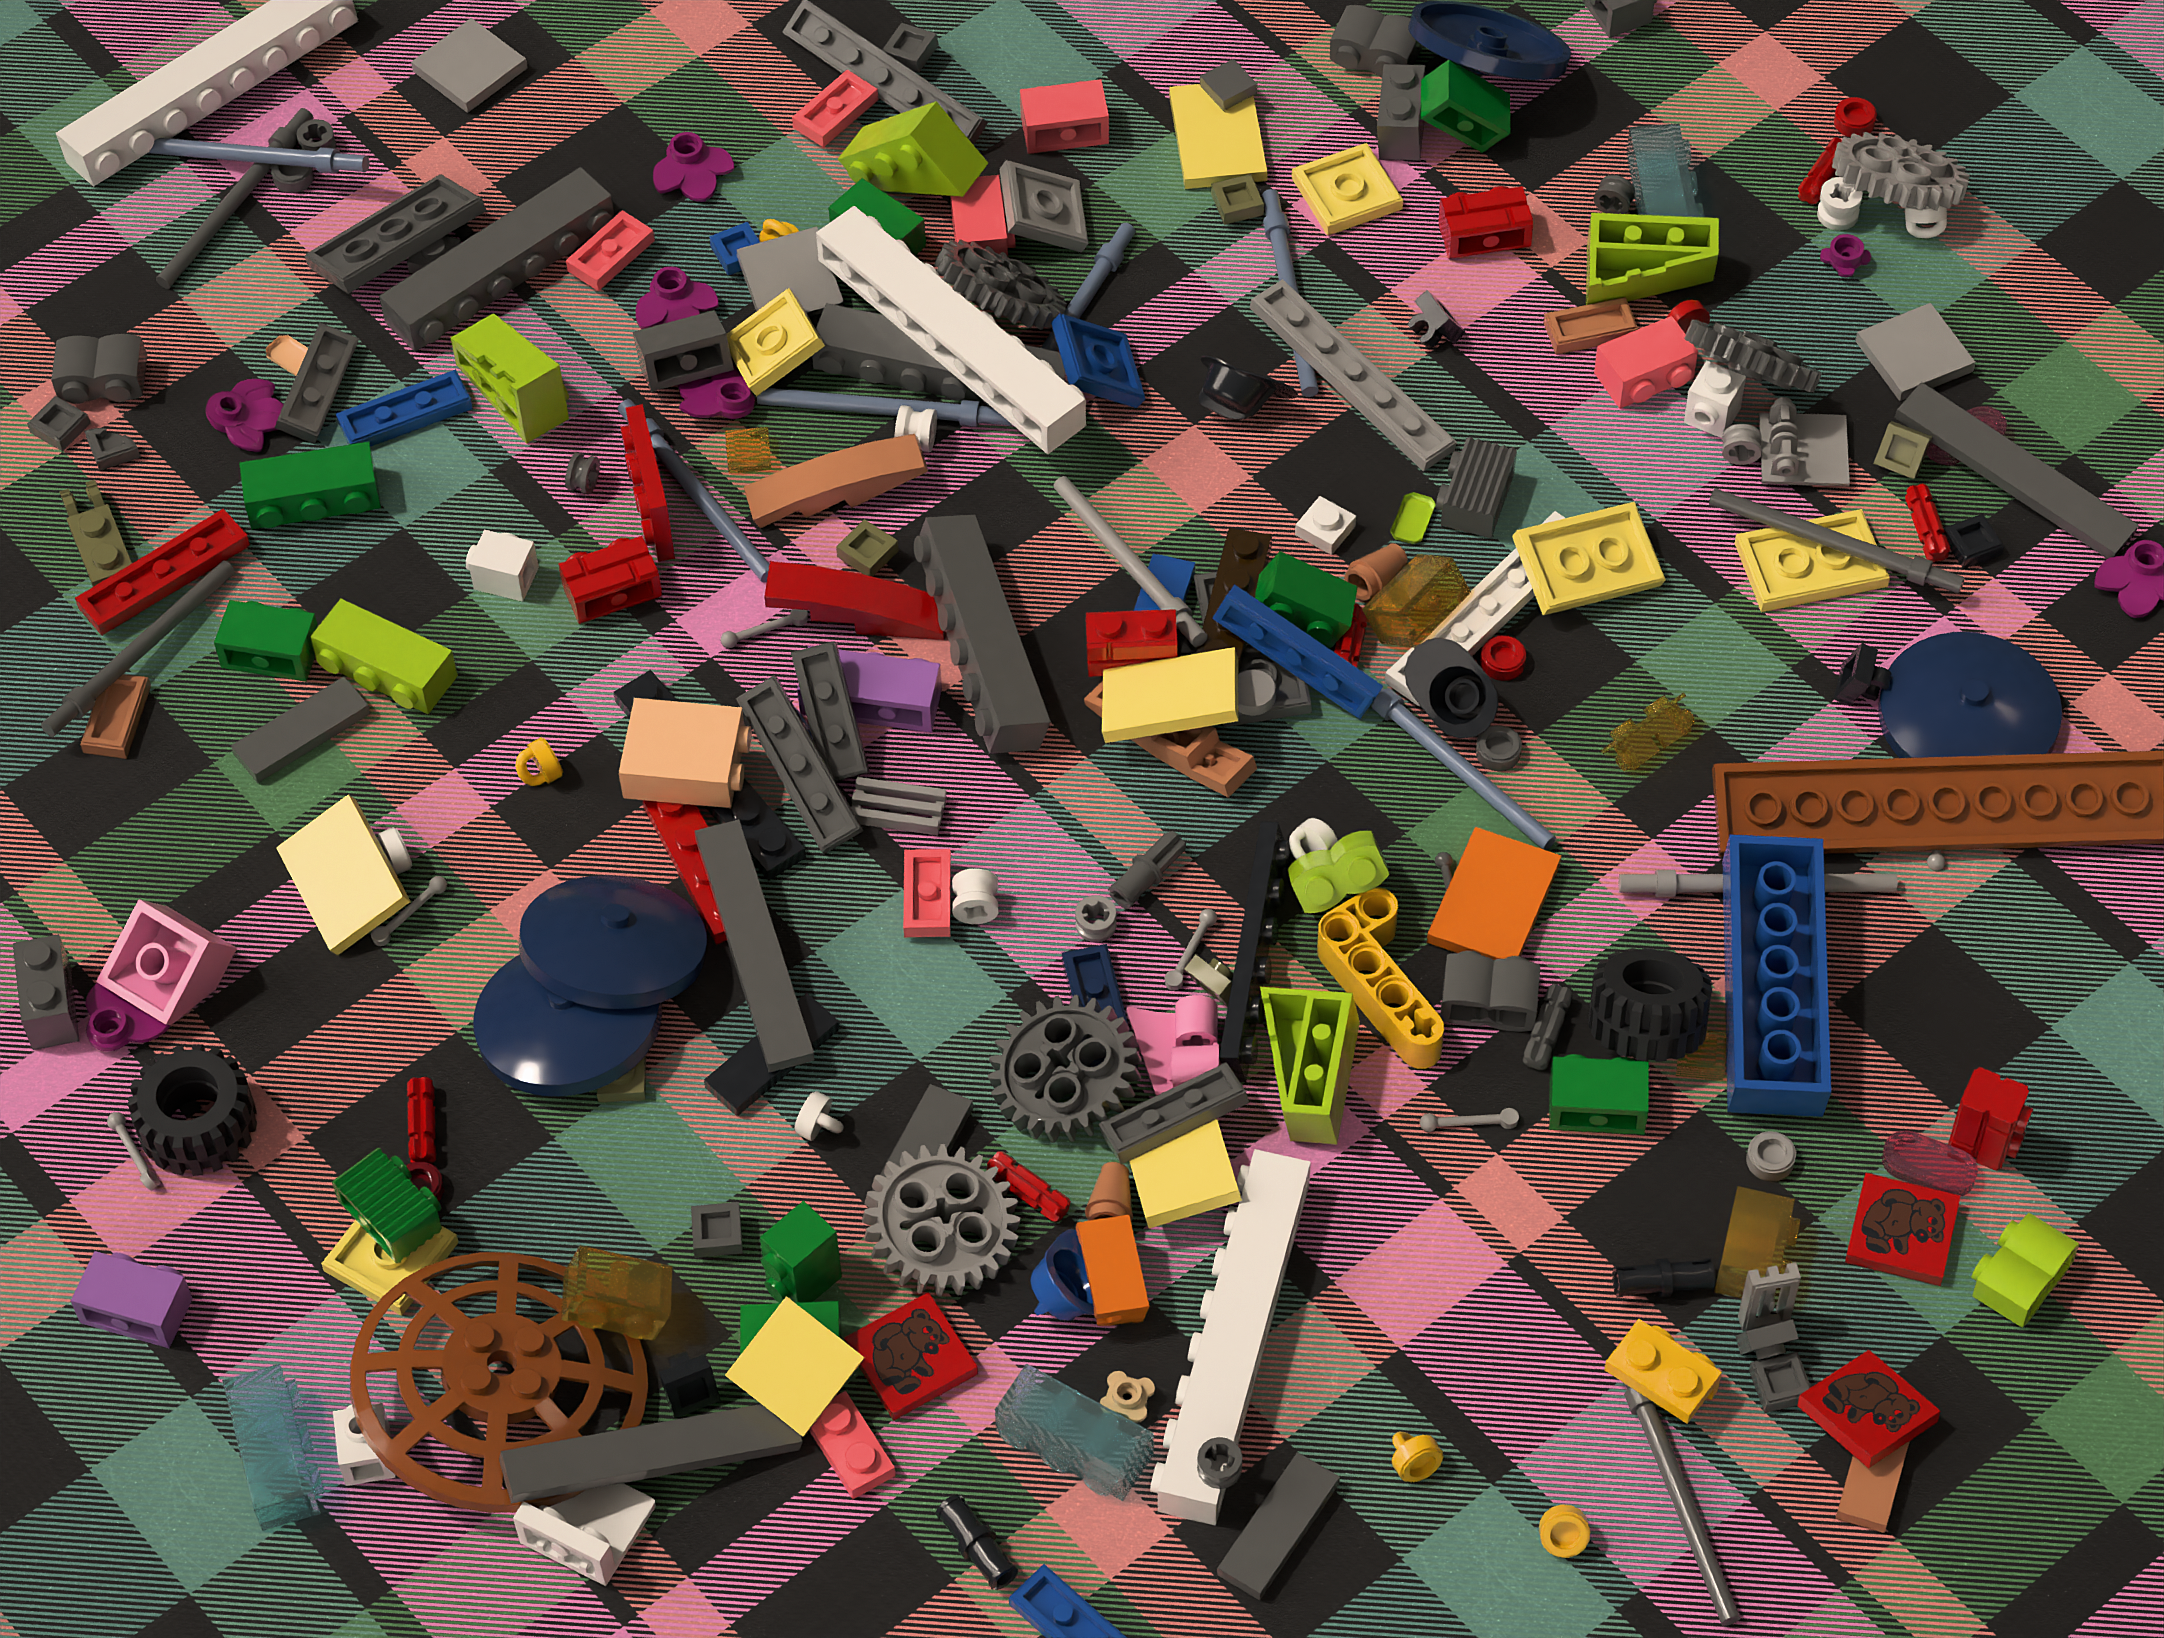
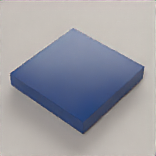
M1059 313L1051 322L1069 385H1075L1082 392L1138 408L1146 398L1127 335Z

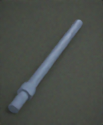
M170 138L154 140V145L150 152H148L152 154L316 168L318 172L332 174L338 173L339 170L367 172L370 164L367 155L344 154L334 148L320 147L317 151Z
M1269 189L1262 194L1266 217L1263 219L1265 235L1272 243L1279 281L1283 279L1299 294L1287 238L1290 235L1288 217L1282 213L1278 191ZM1293 349L1302 395L1313 397L1319 392L1315 370Z
M1122 223L1111 241L1102 245L1094 257V267L1067 306L1064 315L1080 319L1110 271L1115 272L1124 259L1123 251L1136 233L1135 228L1131 224ZM1052 329L1041 348L1058 352L1059 348Z
M767 388L757 396V404L891 416H897L900 406L905 405L911 406L917 412L935 409L938 420L959 421L960 426L978 427L979 423L1012 426L1008 420L992 407L980 406V401L962 400L961 404L776 388Z
M630 399L624 400L618 406V412L626 421L625 408L636 406ZM646 418L655 456L763 583L767 582L769 563L664 440L663 430L652 418Z
M1390 688L1381 689L1372 702L1373 710L1385 720L1392 719L1541 849L1548 850L1554 844L1556 837L1404 707V700Z

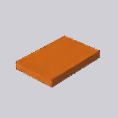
M1475 827L1427 933L1426 943L1456 953L1475 951L1493 960L1505 959L1510 956L1521 957L1560 867L1562 856Z

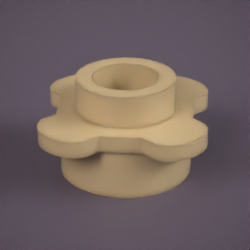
M1122 1371L1112 1372L1107 1378L1109 1386L1107 1395L1100 1400L1102 1413L1107 1416H1113L1122 1422L1138 1423L1143 1421L1147 1417L1148 1397L1152 1396L1155 1392L1154 1383L1146 1377L1138 1380L1127 1377ZM1126 1393L1131 1394L1132 1398L1130 1400H1125L1122 1396Z

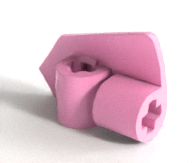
M1203 995L1183 997L1176 1002L1175 1013L1154 1012L1127 1007V1015L1138 1042V1047L1155 1096L1221 1065L1219 1059L1220 1045H1218L1217 1003L1212 998Z

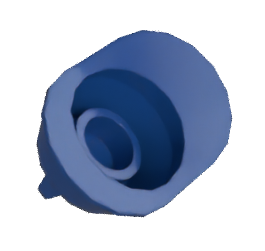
M1068 1229L1057 1237L1046 1251L1045 1257L1032 1272L1030 1282L1032 1290L1039 1301L1034 1310L1037 1316L1049 1312L1059 1320L1070 1321L1083 1314H1094V1305L1081 1245L1076 1230Z

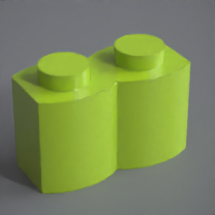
M1358 831L1348 834L1338 840L1330 850L1309 852L1295 860L1288 868L1291 885L1304 913H1318L1328 910L1337 905L1346 894H1359L1372 890L1389 876L1385 858L1372 831Z
M2028 1213L2020 1223L2012 1220L1998 1240L1997 1245L2001 1248L1993 1257L1986 1253L1975 1267L1971 1276L1976 1281L1972 1296L2023 1328L2037 1312L2048 1294L2066 1274L2074 1262L2080 1243L2031 1213Z

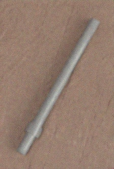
M1062 476L1058 478L1054 483V489L1161 610L1176 609V628L1180 630L1194 647L1203 645L1207 640V634L1192 618V610L1181 598L1172 596L1068 477Z
M1656 870L1655 874H1619L1618 889L1619 893H1655L1656 897H1675L1676 893L1723 892V874H1676L1675 870ZM1824 874L1825 892L1897 891L1898 881L1896 874Z

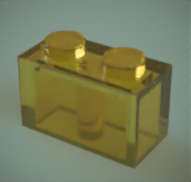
M1417 554L1362 610L1381 644L1415 648L1452 613L1471 591L1452 557Z
M1737 1186L1715 1293L1742 1298L1749 1270L1758 1269L1760 1278L1766 1276L1767 1267L1777 1266L1779 1274L1785 1273L1786 1265L1792 1263L1790 1260L1783 1259L1785 1246L1795 1248L1801 1220L1791 1217L1795 1199Z
M580 1245L564 1271L561 1320L579 1323L586 1328H599L626 1334L635 1339L654 1341L671 1315L673 1266Z

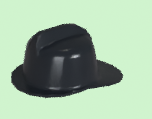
M1203 355L1200 359L1208 370L1199 395V403L1201 406L1224 418L1243 420L1256 415L1271 396L1283 399H1294L1298 396V392L1294 388L1278 380L1239 369L1211 356Z
M1445 638L1428 639L1414 648L1407 658L1404 670L1406 685L1413 698L1429 715L1436 726L1447 735L1459 739L1475 737L1486 731L1494 721L1498 710V693L1490 677L1471 654L1457 642Z

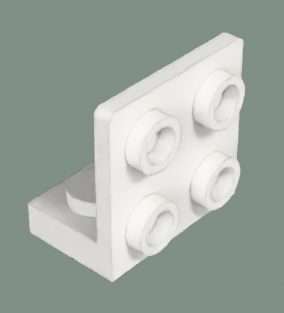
M624 1483L588 1489L574 1498L550 1507L542 1505L538 1509L523 1501L513 1520L521 1544L606 1586L654 1511L656 1504L652 1497Z

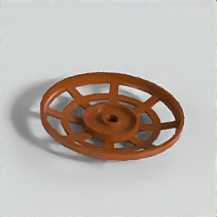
M479 1252L454 1256L425 1266L402 1279L382 1296L366 1317L356 1338L350 1364V1399L356 1422L368 1446L385 1467L407 1485L432 1499L458 1508L487 1513H516L523 1503L511 1504L507 1489H502L503 1473L499 1462L501 1451L582 1437L579 1431L585 1427L595 1413L602 1397L603 1387L632 1395L630 1408L619 1430L640 1426L643 1421L648 1393L647 1363L640 1339L628 1317L612 1298L589 1279L565 1266L539 1257L511 1252ZM479 1266H499L498 1280L468 1283L448 1290L441 1295L424 1283L429 1279L455 1270ZM518 1268L536 1271L560 1279L585 1293L588 1298L571 1306L564 1299L548 1290L528 1283L518 1282ZM497 1293L496 1313L483 1314L470 1319L453 1305V1303L471 1296ZM406 1294L423 1306L407 1326L400 1341L398 1351L368 1353L370 1340L380 1319L401 1296ZM517 1295L540 1301L555 1309L558 1314L540 1325L529 1318L517 1315ZM604 1311L607 1312L618 1325L628 1343L633 1361L634 1375L605 1368V1359L600 1342L591 1325L586 1320ZM435 1316L454 1331L449 1337L444 1350H414L420 1333ZM574 1327L586 1346L590 1364L562 1360L554 1339ZM495 1361H505L513 1366L514 1371L509 1375L501 1376L491 1372L488 1366ZM412 1369H441V1381L446 1393L429 1407L424 1404L416 1389ZM396 1370L401 1397L414 1420L393 1439L383 1429L372 1408L366 1385V1373ZM560 1379L589 1384L582 1403L569 1418L552 1401L558 1390ZM459 1409L473 1419L487 1423L486 1441L461 1434L445 1425L443 1421ZM536 1415L551 1430L547 1434L533 1439L506 1442L507 1424L523 1422ZM430 1434L437 1441L456 1451L473 1457L484 1458L482 1487L466 1485L440 1476L418 1464L407 1453ZM586 1490L524 1502L538 1509L542 1505L550 1507L574 1498Z

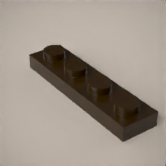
M1233 528L1228 529L1202 627L1207 634V640L1203 645L1197 647L1195 653L1235 647L1238 656V674L1247 642L1212 618L1234 584L1255 598L1259 574L1268 564L1272 548V534Z

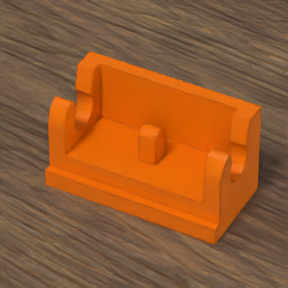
M1122 1215L1077 1222L1076 1232L1082 1249L1097 1326L1143 1322L1149 1309V1301L1130 1216Z

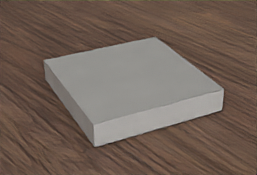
M472 18L411 62L414 73L467 113L528 68L525 57Z
M1006 160L999 170L1008 233L1082 252L1089 243L1079 180Z
M817 226L737 249L736 255L756 312L788 288L797 296L808 317L821 314L826 303L843 306L844 301L834 273L818 260L816 232L819 230Z
M1931 303L1857 332L1855 342L1899 401L1907 399L1921 382L1930 388H1934L1974 371V359Z

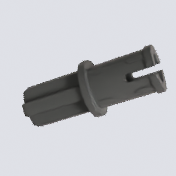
M1174 831L1164 833L1144 855L1137 854L1132 859L1133 865L1108 888L1111 898L1122 908L1130 909L1153 884L1158 885L1163 880L1162 873L1185 851L1186 843Z

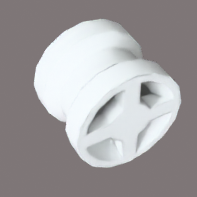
M1844 177L1831 178L1823 184L1821 189V201L1818 205L1817 216L1819 221L1831 230H1847L1857 223L1859 217V206L1861 205L1863 192L1855 191V184L1843 183Z
M901 405L896 420L895 437L915 434L919 439L922 451L931 452L936 435L937 411L935 409H926L923 412H917L911 406Z
M967 869L957 873L952 879L953 892L957 896L953 901V916L957 920L968 924H983L995 919L998 915V901L994 897L998 891L997 876L984 869Z

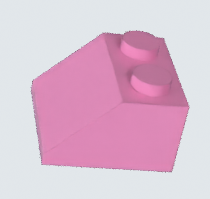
M139 899L96 982L164 1024L172 1025L216 990L237 948L170 907Z

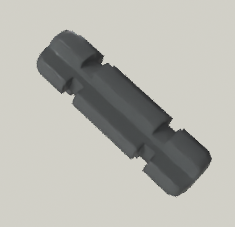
M1552 984L1548 987L1544 1004L1540 1008L1531 1033V1039L1528 1041L1524 1052L1523 1063L1527 1067L1537 1070L1547 1068L1551 1052L1555 1047L1565 1020V1014L1571 1003L1572 991L1569 988L1561 987L1558 984Z

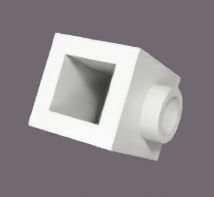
M1706 360L1688 390L1684 423L1722 438L1723 432L1731 426L1741 409L1746 376Z
M485 529L478 544L470 547L466 558V569L470 571L474 590L522 602L539 568L533 541L518 538L511 533H497Z
M371 1403L383 1429L391 1437L390 1425L383 1403ZM352 1405L343 1410L333 1411L338 1464L345 1485L350 1486L395 1478V1474L385 1467L368 1446L356 1422Z

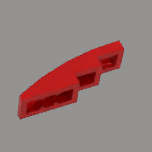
M770 561L764 595L765 607L810 610L811 621L855 624L856 634L944 640L945 631H942L939 626L938 608L934 597L930 596L928 592L860 573L813 565Z

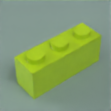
M341 598L310 636L316 660L323 669L333 674L339 672L348 676L368 691L377 690L392 697L400 706L407 709L415 708L429 714L458 676L452 650Z

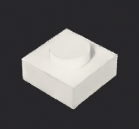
M1319 496L1296 523L1295 535L1332 555L1355 528L1356 515Z

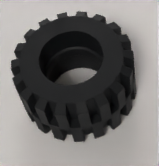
M1654 948L1625 949L1623 953H1612L1608 955V959H1602L1598 963L1597 969L1594 970L1588 1027L1591 1028V1034L1596 1040H1600L1601 1045L1606 1049L1617 1051L1616 1054L1624 1057L1629 1056L1641 1061L1655 1060L1656 1062L1667 1061L1670 1058L1675 1060L1684 1058L1685 1053H1694L1698 1050V1046L1703 1045L1705 1041L1712 994L1711 978L1704 973L1705 969L1699 964L1691 963L1692 959L1683 955H1676L1672 951L1655 950Z
M193 1044L192 1050L186 1051L183 1045L173 1047V1054L165 1056L161 1052L154 1057L156 1063L153 1066L145 1064L139 1072L142 1080H133L130 1087L133 1096L128 1097L130 1117L144 1152L149 1158L153 1157L155 1164L163 1170L170 1165L172 1172L178 1175H183L185 1170H191L193 1176L203 1175V1169L212 1167L213 1172L223 1169V1161L228 1159L233 1163L240 1157L239 1147L247 1149L252 1141L249 1132L256 1131L257 1121L255 1114H257L246 1076L243 1069H239L237 1061L231 1056L225 1058L223 1051L218 1048L212 1047L209 1052H206L204 1045ZM194 1100H210L215 1102L207 1113L192 1120H175L171 1118L178 1108Z

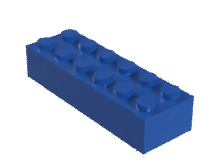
M1730 834L1722 861L1727 1112L1823 1117L1831 1095L1823 839Z

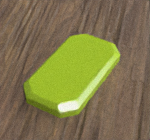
M1414 492L1404 495L1390 532L1394 539L1410 544L1422 541L1436 506L1432 497Z

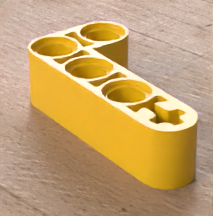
M1375 887L1367 892L1359 893L1327 912L1321 918L1318 924L1317 956L1346 993H1353L1356 1005L1401 1059L1411 1067L1426 1069L1434 1066L1441 1057L1444 1023L1439 1014L1382 948L1393 940L1395 936L1398 901L1389 890ZM1378 915V916H1381V917H1383V918H1381V919H1373V918H1370L1369 916ZM1342 938L1345 939V941L1337 942L1331 939ZM1368 970V971H1371V972H1373V973H1372V974H1362V973H1359V971ZM1396 1003L1401 1005V1007L1392 1008L1386 1004Z

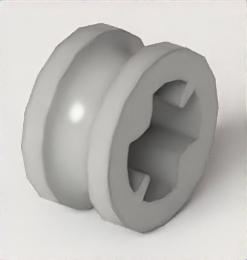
M1737 424L1728 427L1722 436L1724 444L1722 455L1724 459L1736 465H1746L1757 461L1761 457L1760 444L1762 435L1760 430L1748 424Z
M1091 895L1083 898L1077 904L1075 923L1079 936L1090 942H1102L1114 934L1117 927L1116 907L1111 900L1104 896ZM1098 914L1104 915V921L1097 919L1093 924L1088 923V916L1095 918Z

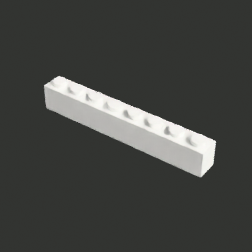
M270 0L56 132L66 163L94 187L150 152L154 145V140L158 138L171 139L357 23L358 18L353 0Z
M853 206L816 232L818 260L914 340L1045 453L1049 454L1086 426V399L1079 388L1072 384L1068 385L1056 375L1048 362L1038 360L1026 350L1025 345L1018 337L1008 335L997 325L989 313L986 311L981 312L967 301L964 293L954 291L949 284L940 278L933 266L928 263H922L911 253L903 241L895 240L886 233L874 217H867L857 207Z
M1254 1149L1250 1166L1241 1165L1237 1186L1239 1193L1242 1194V1201L1239 1202L1238 1208L1230 1206L1224 1226V1234L1230 1236L1227 1248L1218 1247L1212 1268V1276L1218 1277L1214 1291L1206 1289L1200 1310V1318L1206 1319L1202 1333H1193L1188 1352V1361L1194 1362L1190 1376H1181L1177 1389L1175 1404L1182 1405L1178 1420L1169 1419L1164 1435L1163 1448L1169 1449L1165 1464L1157 1462L1152 1477L1150 1491L1158 1493V1512L1216 1526L1226 1488H1211L1199 1478L1197 1471L1198 1450L1203 1443L1216 1437L1228 1438L1237 1445L1239 1443L1310 1184V1161ZM1217 1455L1216 1461L1212 1457L1209 1458L1212 1461V1469L1215 1471H1223V1465L1228 1469L1230 1468L1228 1466V1457L1225 1455Z

